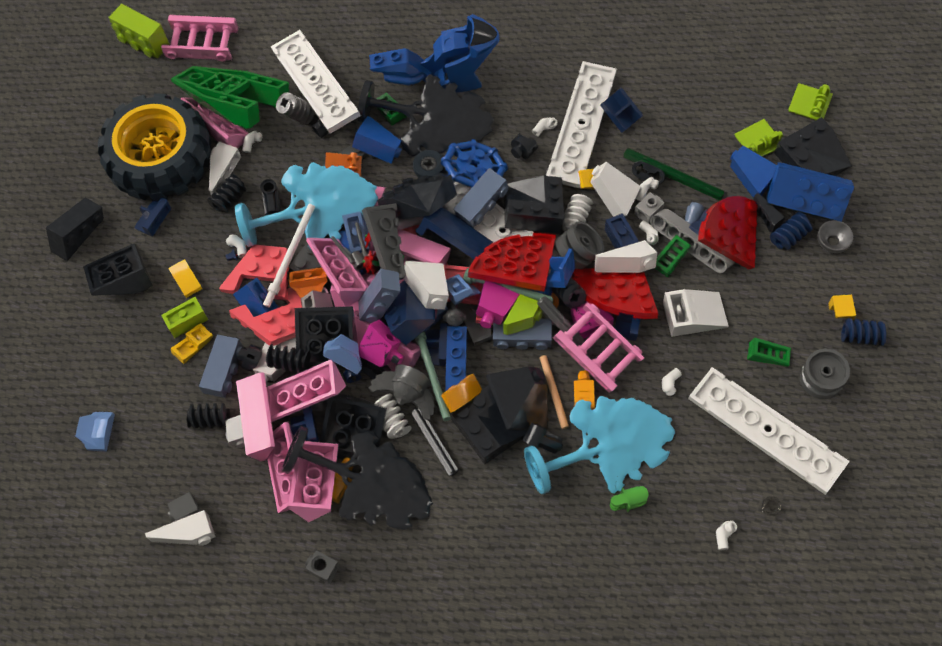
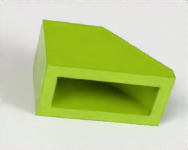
M519 294L503 323V334L510 335L533 328L536 321L539 322L543 311L537 304L538 300Z

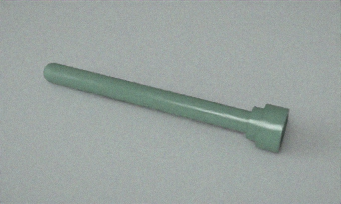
M469 268L466 269L463 277L466 283L478 282L484 284V280L469 278ZM496 283L539 301L542 297L546 296L553 302L551 296L521 287Z

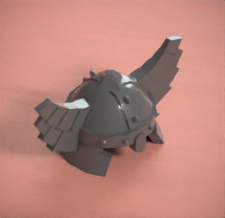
M398 364L395 366V371L382 372V374L376 375V378L371 381L372 385L368 387L372 392L380 390L393 392L399 405L405 403L415 404L425 420H430V415H434V397L428 390L432 386L431 381L425 374L415 368Z

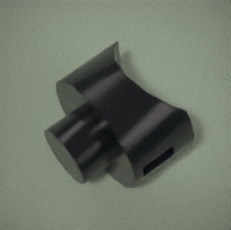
M520 133L511 141V154L517 159L520 157L528 159L538 149L537 142L534 139L522 136Z
M253 344L248 349L242 347L237 356L238 360L243 361L241 368L252 372L253 368L258 365L262 356V350Z

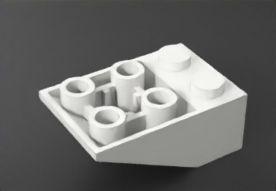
M686 289L665 292L663 306L671 337L729 327L719 292Z

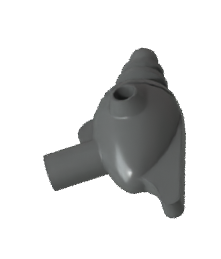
M450 300V309L443 315V321L447 322L450 326L456 327L466 320V314L458 309V304L454 305Z

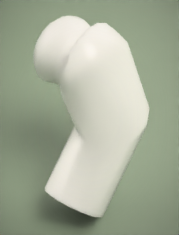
M555 118L541 119L532 130V133L539 136L543 130L554 129L557 126V120Z
M252 131L244 138L242 152L251 153L252 144L255 141H262V133Z
M653 177L645 180L640 184L641 188L635 199L641 201L646 196L649 188L656 189L658 187L659 181Z
M643 220L639 228L646 232L647 242L650 245H655L659 240L658 231Z
M229 235L226 239L227 245L237 247L238 257H244L247 253L244 240L237 235Z
M678 368L673 369L662 379V390L668 396L675 394L674 381L682 376Z
M725 521L716 530L718 550L729 549L727 538L737 530V525L734 521Z

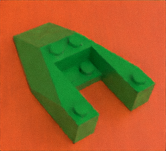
M192 66L171 78V82L200 105L231 123L246 129L252 128L260 122L258 102L276 108L278 98L283 93H289V82L241 70Z

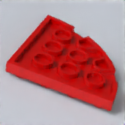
M731 196L716 202L708 209L705 220L701 222L698 241L747 269L755 268L756 202L742 196Z
M533 233L532 236L521 237L518 234L500 239L487 246L482 254L475 257L470 265L468 277L544 292L550 267L549 260L552 257L556 235Z
M595 268L574 270L571 277L585 290V301L594 304L597 308L615 315L624 313L633 315V318L658 319V310L644 271L640 273L596 272Z

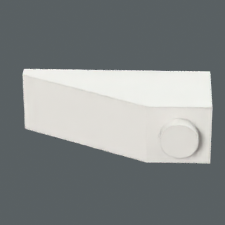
M218 142L216 147L212 149L209 191L211 195L216 192L218 187H221L223 182H226V178L230 177V174L239 162L241 155L238 148Z
M644 240L597 254L595 257V271L640 273L656 268L657 252Z
M204 510L145 533L146 538L151 542L206 545L215 537L209 515Z

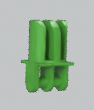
M643 486L626 490L622 488L621 494L611 498L610 508L614 511L626 508L628 513L631 509L644 506L648 499V490Z

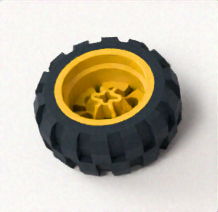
M154 93V97L150 98L141 95L132 98L134 102L128 105L122 103L114 110L113 118L106 119L101 128L102 136H99L98 140L100 163L112 183L120 191L128 193L129 196L146 200L147 196H149L153 201H159L161 198L168 200L167 196L174 193L178 197L188 191L187 186L192 182L197 184L204 176L203 166L208 167L212 151L210 148L212 141L199 112L193 109L187 102L177 97L172 100L167 94Z

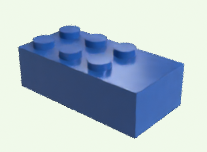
M778 162L766 197L767 202L770 204L842 222L854 185L852 180Z

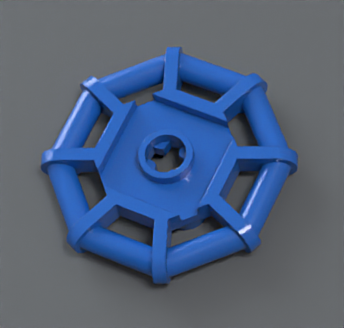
M475 139L463 143H451L447 153L441 158V165L445 167L449 175L451 174L453 183L458 182L470 188L475 185L489 168L497 172L501 177L508 170V165L504 163L496 147L491 148L476 142ZM455 155L457 160H451L452 156ZM492 157L495 160L496 164H493L490 160Z

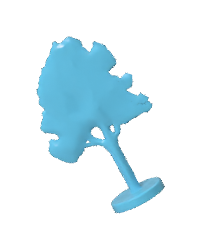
M312 162L308 167L307 173L303 175V167L293 165L289 167L281 179L282 185L291 192L290 206L281 212L252 219L250 211L244 203L236 204L235 215L239 231L245 244L248 247L254 246L257 243L256 227L285 219H294L300 223L302 218H299V216L304 215L308 204H312L315 206V209L304 231L306 238H325L329 234L330 238L334 236L336 239H340L341 234L339 230L342 224H344L342 215L360 211L362 213L364 208L375 206L378 200L375 193L377 186L360 177L359 173L344 166H330L326 168ZM299 200H304L305 206L303 208H294Z
M599 396L596 407L593 410L591 409L590 401L579 400L571 411L570 422L579 430H582L583 445L573 453L546 463L535 446L526 447L524 449V457L527 469L538 492L545 494L551 489L548 472L580 460H589L595 464L599 463L600 471L608 484V489L611 493L615 494L625 486L622 482L627 474H629L631 479H641L642 474L638 470L641 467V462L645 461L650 468H655L666 461L670 452L665 451L662 446L666 442L673 440L675 430L670 423L672 418L661 414L658 410L653 409L651 405L634 398H621L616 402L614 399ZM596 438L599 441V445L588 449L590 440Z

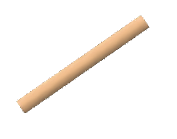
M546 355L540 357V362L561 429L569 427L548 358Z

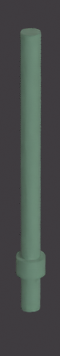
M423 331L415 338V341L419 344L443 421H449L451 416L441 396L443 392L425 341L427 338Z

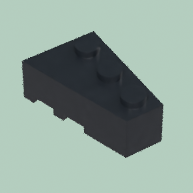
M85 197L46 227L50 251L68 261L103 221L102 206Z

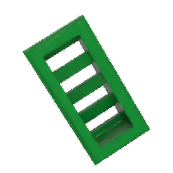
M387 92L377 98L379 100L386 98V101L397 103ZM376 107L391 125L406 117L403 113L395 112L391 114L394 111H387Z
M675 235L657 256L655 269L668 277L691 248V245L678 235ZM675 243L681 246L683 250L681 251L680 249L675 247ZM673 250L678 254L677 257L669 251ZM667 256V257H669L670 259H672L673 261L670 262V261H668L665 257Z
M754 338L749 342L747 360L788 367L790 365L791 348ZM772 350H775V357L772 356ZM780 351H783V359L779 358Z

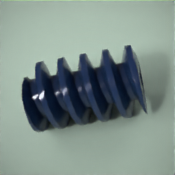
M798 211L791 219H788L786 223H783L780 228H777L775 232L770 234L771 242L779 249L789 250L791 245L794 246L796 241H800L802 237L807 235V232L812 231V226L806 215Z
M847 318L842 327L841 341L844 342L846 337H848L849 343H852L854 338H856L857 344H860L861 340L864 339L865 345H868L869 341L872 340L873 345L876 346L878 340H880L881 346H884L886 342L885 324L882 321L876 323L873 320L870 322L862 320L861 322L859 319L853 321L851 318Z

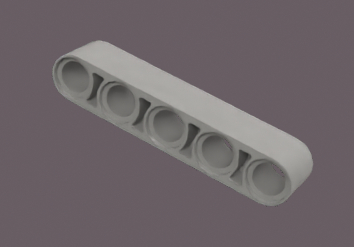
M662 209L651 217L650 222L655 230L670 240L675 235H678L691 245L688 253L714 271L723 273L734 264V261L699 242L698 235L689 228L690 223L671 210Z

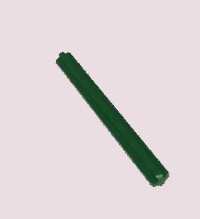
M627 148L624 152V158L635 163L642 161L663 170L666 177L710 197L721 200L724 196V190L635 150Z

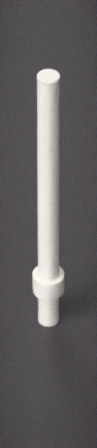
M308 204L276 277L268 287L267 291L269 292L263 303L268 308H270L275 295H278L281 289L280 284L315 209V206L312 204Z

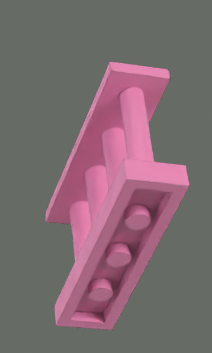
M169 15L168 22L174 31L171 44L162 45L161 47L165 57L169 59H215L222 62L232 60L227 45L230 34L238 32L235 18ZM190 31L187 46H177L180 32ZM199 31L206 32L203 47L194 46L196 35ZM223 32L220 48L210 47L213 33Z
M587 302L582 308L586 313L567 332L560 330L553 339L610 393L617 387L614 383L616 381L615 378L634 359L640 362L644 357L641 355L642 351L636 345L632 346L599 314L600 310L594 304L590 305ZM593 318L600 327L581 346H577L572 342V337ZM607 332L614 341L596 359L591 360L586 355L587 350ZM621 346L628 354L610 373L605 374L600 369L601 364Z

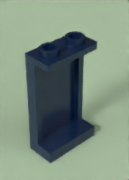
M443 207L430 216H425L416 230L420 235H423L429 229L473 258V260L476 256L478 257L482 254L487 246L493 243V241Z

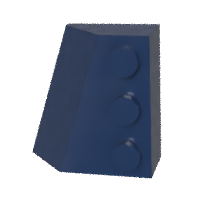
M404 280L400 283V293L387 309L384 316L390 332L404 345H407L435 322L436 309L425 308Z

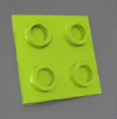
M798 83L788 112L814 120L821 117L824 119L833 95L830 93L829 86L824 84L819 89Z
M763 119L735 133L734 136L741 145L764 157L775 151L778 142L783 138V133L781 131H773L766 120Z

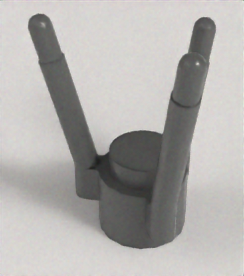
M356 222L355 226L362 253L355 251L351 254L334 236L331 239L347 257L354 269L359 271L365 268L363 267V260L368 253L359 223Z

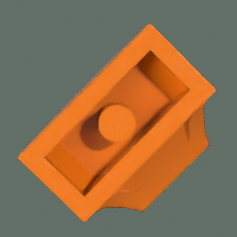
M322 267L289 272V285L297 292L300 298H303L312 290L322 292L324 285L328 282V277Z

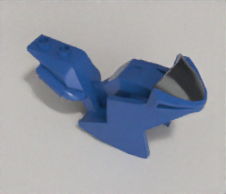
M472 14L467 16V25L464 27L442 31V35L433 44L434 53L425 60L409 49L403 48L369 55L370 70L383 73L384 80L388 83L410 86L419 83L421 80L426 82V77L431 74L433 76L437 75L441 80L439 83L444 89H446L448 84L456 83L458 86L455 90L456 93L482 87V83L475 74V71L498 44L500 39L499 32L487 21Z

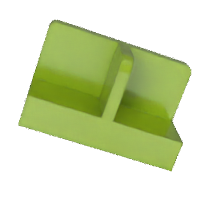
M196 297L161 315L174 338L208 320Z

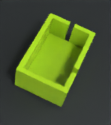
M120 4L108 17L112 24L111 27L117 34V39L122 43H129L135 50H142L148 57L153 56L158 59L163 53L162 45H170L160 23L123 4Z

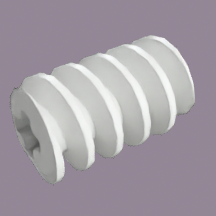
M582 194L571 196L561 227L564 232L577 221L586 223V218L589 215L588 212L591 210L590 205L593 204L592 200Z
M387 394L378 399L374 404L387 408L383 429L387 432L388 438L396 439L409 433L411 426L404 427L408 423L407 419L401 420L405 415L403 413L397 414L401 409L399 406L394 407L397 404L396 400L390 401L393 395Z

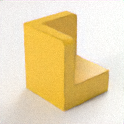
M852 294L832 296L828 304L829 309L834 310L835 317L851 318L854 320L856 311Z

